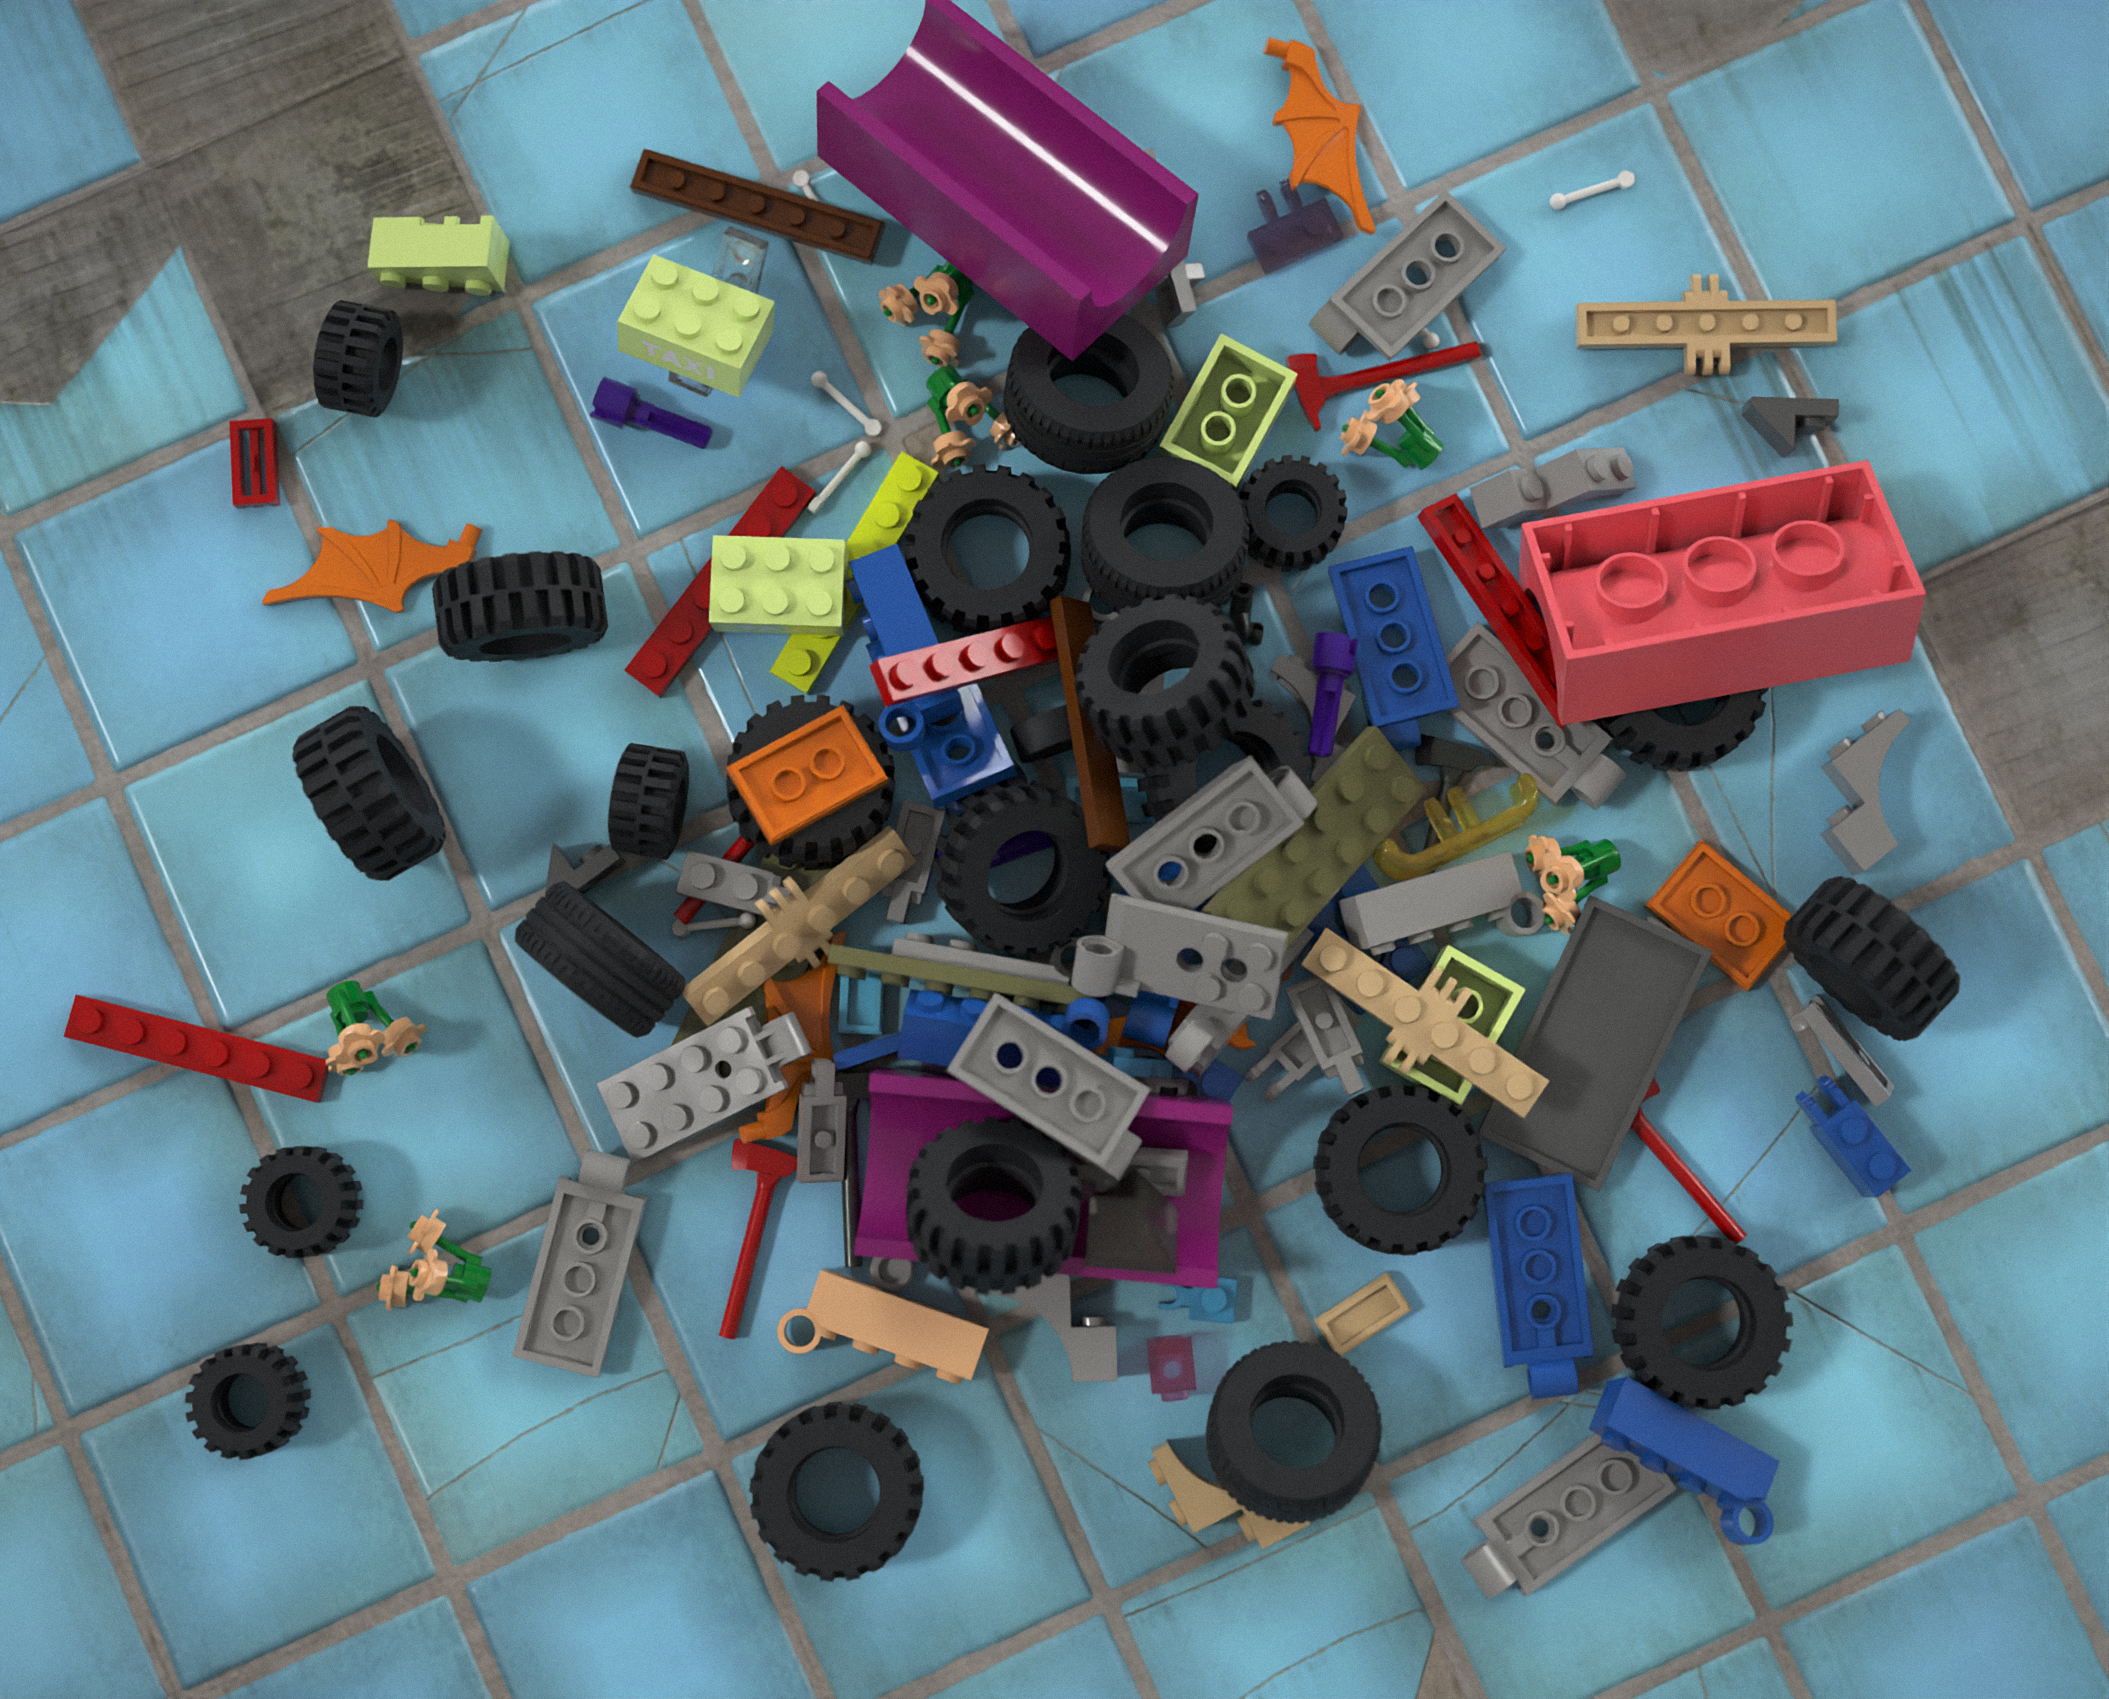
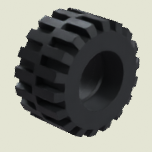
M340 300L332 306L322 323L313 362L314 388L321 406L373 418L379 417L384 412L395 392L403 355L402 329L399 317L394 310Z
M1292 455L1282 456L1280 462H1275L1273 458L1266 461L1261 470L1256 468L1250 475L1249 481L1245 482L1240 499L1243 501L1244 508L1248 514L1247 517L1249 518V555L1255 560L1258 557L1263 559L1265 567L1272 569L1273 565L1281 566V572H1291L1294 567H1299L1300 571L1307 570L1312 563L1315 562L1318 565L1325 560L1326 555L1336 547L1347 518L1348 507H1345L1347 497L1344 489L1339 490L1338 488L1340 480L1335 474L1329 476L1326 473L1327 466L1320 461L1317 466L1309 464L1310 457L1302 455L1300 461H1293ZM1280 494H1298L1307 499L1313 506L1317 516L1316 523L1306 533L1300 535L1284 534L1275 529L1266 516L1268 502Z
M630 743L622 753L613 780L608 813V837L613 851L665 860L671 856L681 834L688 797L689 764L684 751Z
M284 1147L276 1150L274 1155L264 1156L259 1160L262 1164L260 1167L251 1168L247 1176L252 1180L249 1185H242L240 1192L241 1195H247L246 1204H239L240 1214L247 1213L249 1221L243 1223L246 1231H254L257 1236L253 1241L259 1247H269L268 1252L276 1256L285 1255L286 1258L296 1259L319 1256V1254L331 1252L336 1249L335 1245L338 1243H345L351 1236L348 1233L350 1228H357L360 1218L355 1216L357 1210L363 1209L364 1200H358L357 1191L363 1189L361 1182L354 1181L352 1177L356 1171L351 1165H344L341 1162L343 1157L337 1153H329L327 1149L321 1147ZM299 1175H306L313 1179L319 1186L323 1197L321 1213L318 1219L308 1228H298L291 1224L285 1217L282 1209L284 1189L293 1178Z
M247 1343L223 1349L214 1353L215 1357L206 1359L199 1366L202 1371L193 1374L189 1384L195 1386L194 1390L186 1393L185 1403H192L193 1411L185 1413L187 1422L195 1420L198 1428L192 1431L195 1438H205L207 1443L204 1447L210 1452L220 1450L222 1451L220 1457L227 1459L239 1457V1460L262 1456L289 1443V1438L297 1435L303 1427L299 1424L300 1420L307 1418L310 1409L304 1407V1402L311 1399L310 1389L304 1390L302 1381L308 1379L305 1371L297 1372L295 1366L299 1362L293 1356L285 1357L282 1355L283 1349L277 1346L267 1347V1343ZM243 1374L251 1375L258 1379L264 1385L269 1398L267 1414L260 1425L256 1427H250L239 1422L229 1407L228 1396L230 1388L236 1378Z

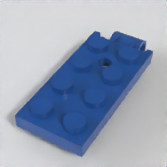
M1566 1172L1484 1182L1487 1184L1483 1200L1503 1367L1509 1368L1514 1365L1527 1364V1379L1532 1400L1577 1395L1578 1378L1572 1358H1593L1594 1352L1573 1174ZM1539 1302H1546L1550 1307L1549 1314L1544 1318H1538L1534 1315V1307Z

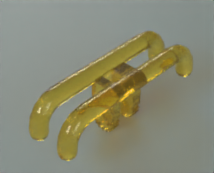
M1529 773L1520 774L1517 782L1509 787L1513 807L1482 822L1477 817L1463 790L1458 786L1449 789L1447 792L1449 802L1463 829L1460 833H1458L1437 799L1433 797L1425 801V812L1441 842L1411 855L1402 852L1394 840L1385 839L1381 842L1380 848L1373 853L1376 865L1385 875L1392 879L1407 881L1418 878L1515 831L1533 814L1538 805L1539 790L1534 777Z

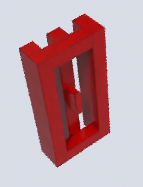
M273 418L229 421L233 506L237 509L246 508V506H253L254 508L263 507V505L280 506L277 422ZM260 429H264L267 494L262 493ZM249 430L252 495L245 496L243 431Z

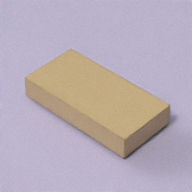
M1384 1272L1313 1319V1322L1332 1351L1343 1356L1411 1311L1412 1308L1389 1273Z

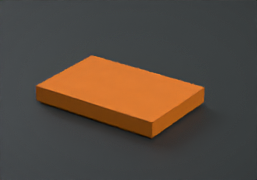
M844 705L726 767L729 777L770 846L777 844L888 783V777Z
M1702 839L1695 844L1643 906L1664 925L1683 938L1713 951L1709 962L1744 992L1751 988L1786 946V941L1783 939L1784 926L1792 916V914Z

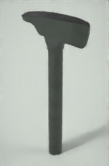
M1420 734L1421 746L1415 748V763L1418 766L1440 767L1441 779L1416 878L1436 872L1457 786L1465 772L1470 773L1477 766L1482 765L1496 768L1499 764L1495 759L1475 749Z
M871 1072L835 1075V1082L843 1083V1093L847 1096L844 1180L841 1182L845 1267L863 1266L862 1256L854 1255L855 1236L860 1220L856 1114L860 1099H870L869 1081Z

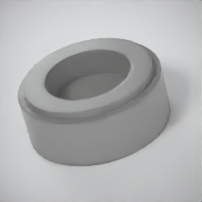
M873 1257L870 1263L872 1281L884 1291H899L905 1288L914 1276L915 1266L912 1260Z

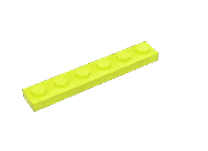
M901 451L846 543L849 550L848 562L896 543L899 545L905 535L907 523L912 522L914 517L912 510L918 500L924 501L927 498V489L937 481L939 472ZM848 564V579L853 578ZM848 586L845 633L863 605V602L854 604ZM791 634L770 669V673L809 695L843 636Z

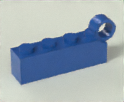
M897 543L848 562L853 578L845 580L854 604L864 603L868 615L862 617L861 620L870 643L879 640L883 650L882 654L876 656L877 659L939 644ZM954 689L886 707L879 717V728L887 746L899 752H907L917 748L924 740L926 725L964 711L959 691ZM906 716L916 721L915 729L907 736L897 737L888 731L892 721L898 717Z
M910 989L903 1013L898 1058L949 1067L988 1003L978 998L965 999L943 995L934 990L921 991ZM1076 999L1068 1005L1065 1014L1056 1015L1031 1011L1025 1007L1018 1006L1087 1050L1100 1047L1106 1040L1110 1014L1106 1006L1096 999ZM1086 1018L1094 1021L1098 1027L1090 1030L1078 1027L1074 1021ZM1002 1044L997 1050V1061L1005 1069H1015L1022 1061V1052L1015 1044ZM1044 1067L1037 1072L1035 1082L1060 1087L1061 1077L1055 1069Z
M1627 1376L1607 1381L1588 1428L1602 1437L1600 1440L1602 1444L1615 1451H1629L1640 1458L1639 1463L1643 1467L1653 1472L1669 1473L1679 1479L1677 1484L1681 1488L1699 1495L1705 1493L1716 1499V1506L1722 1510L1720 1517L1722 1532L1733 1544L1739 1546L1755 1545L1765 1542L1770 1537L1774 1527V1519L1771 1510L1762 1500H1765L1780 1462L1779 1460ZM1743 1508L1748 1509L1755 1520V1529L1750 1536L1746 1535L1739 1525V1515Z

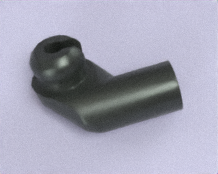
M1240 582L1239 587L1235 590L1233 597H1231L1229 610L1231 621L1237 630L1243 646H1246V643L1258 646L1262 643L1264 626L1260 622H1250L1254 589L1250 584Z

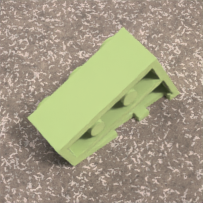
M493 215L481 216L480 224H460L458 216H445L444 224L424 223V218L377 217L373 218L367 268L380 281V284L387 287L404 288L406 283L422 284L423 288L436 292H446L448 287L465 288V291L470 294L487 296L491 294V291L504 292L510 242Z

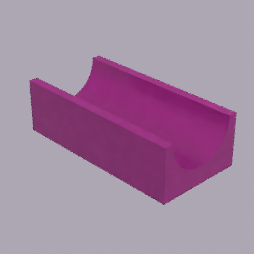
M925 0L922 20L911 44L895 67L871 90L851 99L828 81L816 91L817 156L1071 361L1078 357L1188 256L1199 194L951 0Z
M877 1067L870 1073L869 1081L871 1110L868 1158L861 1215L855 1236L854 1255L919 1261L913 1252V1244L909 1242L906 1231V1195L909 1170L912 1162L918 1158V1152L929 1141L935 1143L936 1135L950 1127L954 1131L958 1129V1123L973 1119L974 1123L984 1122L985 1117H998V1122L1009 1123L1010 1119L1023 1121L1025 1128L1032 1129L1034 1126L949 1073ZM1036 1083L1038 1089L1043 1093L1052 1094L1059 1089L1057 1086ZM1166 1094L1146 1096L1126 1130L1142 1140L1140 1147L1188 1150L1185 1195L1179 1197L1095 1191L1094 1185L1084 1183L1085 1180H1081L1082 1197L1078 1236L1075 1239L1074 1249L1069 1259L1061 1262V1269L1055 1274L1217 1289L1222 1185L1228 1135L1233 1116V1105L1229 1099ZM1047 1135V1140L1052 1141L1053 1138ZM1001 1190L976 1191L962 1197L955 1203L967 1215L988 1222L1013 1220L1032 1209L1020 1197Z

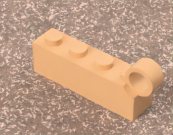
M824 1268L819 1272L808 1307L795 1308L787 1312L778 1324L777 1336L779 1342L786 1350L795 1354H804L813 1350L823 1337L835 1340L837 1334L854 1339L852 1347L877 1355L880 1348L896 1354L894 1362L919 1370L920 1364L923 1363L938 1369L935 1376L955 1384H961L963 1378L972 1380L990 1326L893 1292L884 1291L879 1287ZM794 1316H805L814 1324L815 1335L813 1340L807 1345H796L787 1336V1324Z

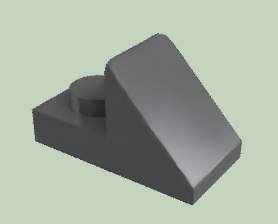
M1751 397L1742 407V416L1781 457L1786 458L1795 448V426H1798V430L1801 432L1823 431L1825 427H1828L1839 416V399Z
M553 843L545 892L552 884L565 881L584 894L624 865L626 861L619 852L612 850L610 844L605 848L597 845L579 859L582 865L576 868L559 845Z

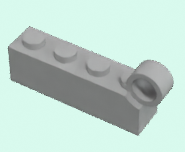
M1511 851L1338 901L1350 944L1358 950L1368 948L1370 956L1396 949L1394 940L1404 937L1408 938L1409 945L1434 938L1433 929L1446 925L1448 933L1474 926L1472 917L1485 914L1487 921L1494 920L1498 929L1509 937L1533 934L1541 928L1545 919V913L1542 911L1544 906L1541 900L1531 892L1522 891ZM1515 901L1523 904L1527 910L1528 919L1523 928L1517 926L1511 917V908Z
M1305 928L1285 951L1280 981L1307 950L1315 935L1308 928ZM1235 959L1227 969L1235 975L1247 973L1246 965L1239 959ZM1198 1003L1168 1040L1164 1050L1166 1052L1165 1057L1185 1073L1190 1071L1199 1078L1251 1016Z

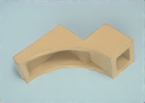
M1167 1440L1151 1448L1155 1459L1149 1461L1148 1464L1159 1486L1168 1483L1176 1499L1168 1502L1178 1524L1182 1527L1188 1523L1193 1534L1242 1509L1244 1514L1238 1517L1237 1520L1248 1542L1257 1539L1262 1549L1310 1525L1309 1521L1303 1524H1298V1522L1287 1524L1284 1521L1283 1523L1276 1522L1275 1519H1272V1521L1266 1520V1517L1262 1515L1259 1517L1255 1515V1512L1247 1511L1245 1506H1240L1236 1499H1232L1228 1495V1491L1224 1490L1221 1485L1203 1478L1187 1467L1172 1450Z

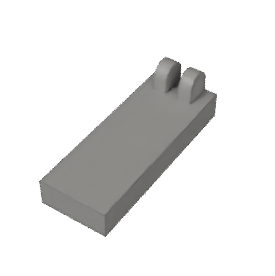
M1819 993L1795 1011L1790 1020L1791 1028L1796 1032H1802L1811 1027L1875 1107H1878L1891 1097L1895 1086Z

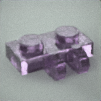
M1289 179L1279 183L1282 197L1286 201L1291 213L1280 218L1278 217L1273 199L1267 190L1255 193L1256 200L1267 224L1249 231L1247 238L1265 275L1332 245L1343 238V232L1326 198L1324 197L1303 207L1297 190H1291Z

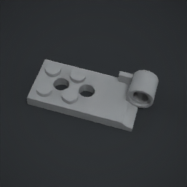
M1445 189L1337 290L1315 314L1308 326L1338 355L1343 354L1363 335L1390 361L1503 255L1506 247ZM1438 241L1451 243L1455 248L1456 255L1451 258L1439 255L1435 249V243ZM1409 268L1422 270L1427 277V283L1423 285L1411 283L1406 276V270Z
M1250 755L1246 759L1230 766L1107 861L1106 865L1108 870L1131 897L1192 911L1305 824L1303 820L1313 812L1317 800L1290 766L1278 767L1266 775ZM1212 834L1217 837V842L1211 851L1199 853L1193 849L1194 842L1199 836ZM1174 861L1181 865V871L1176 878L1162 880L1158 877V870L1164 863Z
M1112 893L1105 936L1089 935L1077 941L1071 984L1075 990L1089 996H1107L1114 992L1137 997L1139 991L1143 990L1272 1020L1276 1008L1289 933ZM1185 948L1197 950L1203 957V963L1199 965L1187 963L1181 956V950ZM1229 958L1241 960L1247 967V973L1243 975L1232 974L1225 967L1224 961Z
M906 932L905 939L894 938L891 955L1069 986V983L1072 982L1073 972L1065 970L1061 965L1060 959L1066 950L1076 949L1077 941L1080 938L1070 937L1072 939L1070 943L1061 948L1056 945L1053 953L1048 952L1035 956L1031 952L1029 961L979 953L977 952L978 947H976V944L965 941L950 940L949 947L934 945V939L930 935Z
M995 992L946 1072L1060 1142L1063 1147L1081 1157V1159L1097 1170L1119 1181L1142 1143L1141 1139L1126 1129L1150 1092V1089ZM1012 1043L1020 1048L1022 1061L1017 1068L1005 1069L998 1063L996 1054L1002 1044ZM1050 1067L1059 1073L1061 1084L1055 1093L1047 1094L1038 1089L1035 1078L1040 1069Z

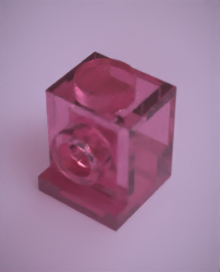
M1180 1334L1146 1338L1151 1393H1161L1162 1402L1188 1399L1187 1391L1197 1390L1191 1335ZM1169 1361L1177 1362L1181 1368L1179 1375L1174 1378L1167 1377L1163 1372L1165 1364Z

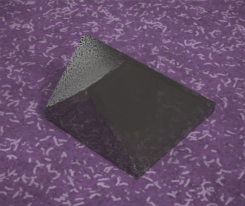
M1134 1171L1098 1195H1090L1087 1211L1084 1266L1176 1274L1177 1208L1139 1171Z

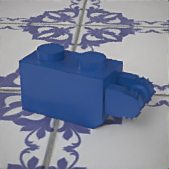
M1823 1074L1817 1079V1084L1820 1091L1829 1099L1834 1108L1827 1114H1824L1814 1098L1804 1091L1795 1096L1796 1102L1813 1123L1809 1128L1814 1137L1861 1196L1878 1198L1912 1170L1855 1099L1848 1100L1830 1077Z

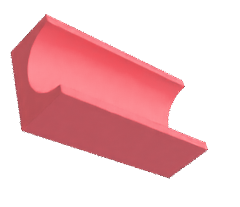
M1869 460L1522 523L1518 584L1530 602L1538 601L1545 620L1555 667L1557 713L1561 725L1904 663L1911 660L1926 592Z

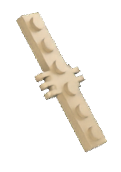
M1691 274L1690 291H1683L1682 301L1577 303L1575 307L1576 349L1683 348L1685 375H1695L1696 358H1701L1702 375H1712L1713 358H1718L1719 375H1729L1731 366L1730 347L1834 346L1837 342L1836 300L1728 301L1727 290L1719 291L1718 274H1708L1707 291H1702L1701 274Z
M888 825L805 892H802L794 880L788 876L782 881L787 891L790 892L788 896L784 898L779 890L774 887L768 892L776 903L774 907L770 908L768 903L762 898L754 903L767 921L686 984L681 994L708 1027L794 958L798 963L807 959L811 966L816 969L822 963L814 952L820 948L827 957L829 956L830 944L827 941L834 936L830 930L916 863V860L898 834Z
M1325 928L1300 964L1301 967L1392 1029L1385 1039L1392 1045L1383 1060L1391 1064L1400 1051L1406 1053V1057L1398 1067V1070L1403 1074L1409 1071L1415 1061L1423 1065L1431 1055L1521 1118H1525L1549 1082L1542 1075L1456 1017L1473 991L1464 987L1458 993L1455 1001L1451 999L1449 995L1458 981L1450 976L1441 990L1435 988L1434 985L1439 981L1443 973L1436 966L1420 989L1417 990L1328 928Z

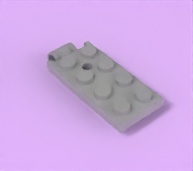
M1478 621L1446 656L1460 704L1458 709L1446 711V713L1554 807H1557L1563 801L1562 797L1571 789L1585 804L1598 810L1626 778L1625 772L1613 760L1601 754L1614 743L1613 738L1592 720L1573 723L1560 729L1503 643ZM1547 733L1553 737L1554 744L1552 748L1544 749L1540 747L1538 743L1540 734Z
M751 1006L597 1083V1086L625 1149L632 1160V1164L788 1089L789 1086L780 1067L796 1062L813 1052L794 1012L776 1018L761 1027ZM722 1061L728 1062L731 1066V1074L728 1077H723L719 1072V1064Z
M588 1149L582 1162L579 1182L571 1180V1176H560L516 1339L513 1357L596 1378L601 1377L648 1196L642 1194L634 1196L624 1193L632 1169L631 1159ZM590 1227L597 1229L600 1235L598 1242L594 1245L587 1244L583 1238L585 1230Z
M1592 1433L1470 1520L1476 1529L1480 1528L1487 1540L1466 1552L1460 1561L1486 1599L1498 1595L1515 1580L1519 1584L1517 1588L1523 1596H1528L1677 1490L1666 1472L1663 1474L1656 1473L1643 1467L1639 1463L1640 1458L1629 1451H1615L1601 1443L1602 1437L1600 1435ZM1538 1519L1545 1520L1548 1524V1530L1543 1536H1536L1532 1532V1524Z

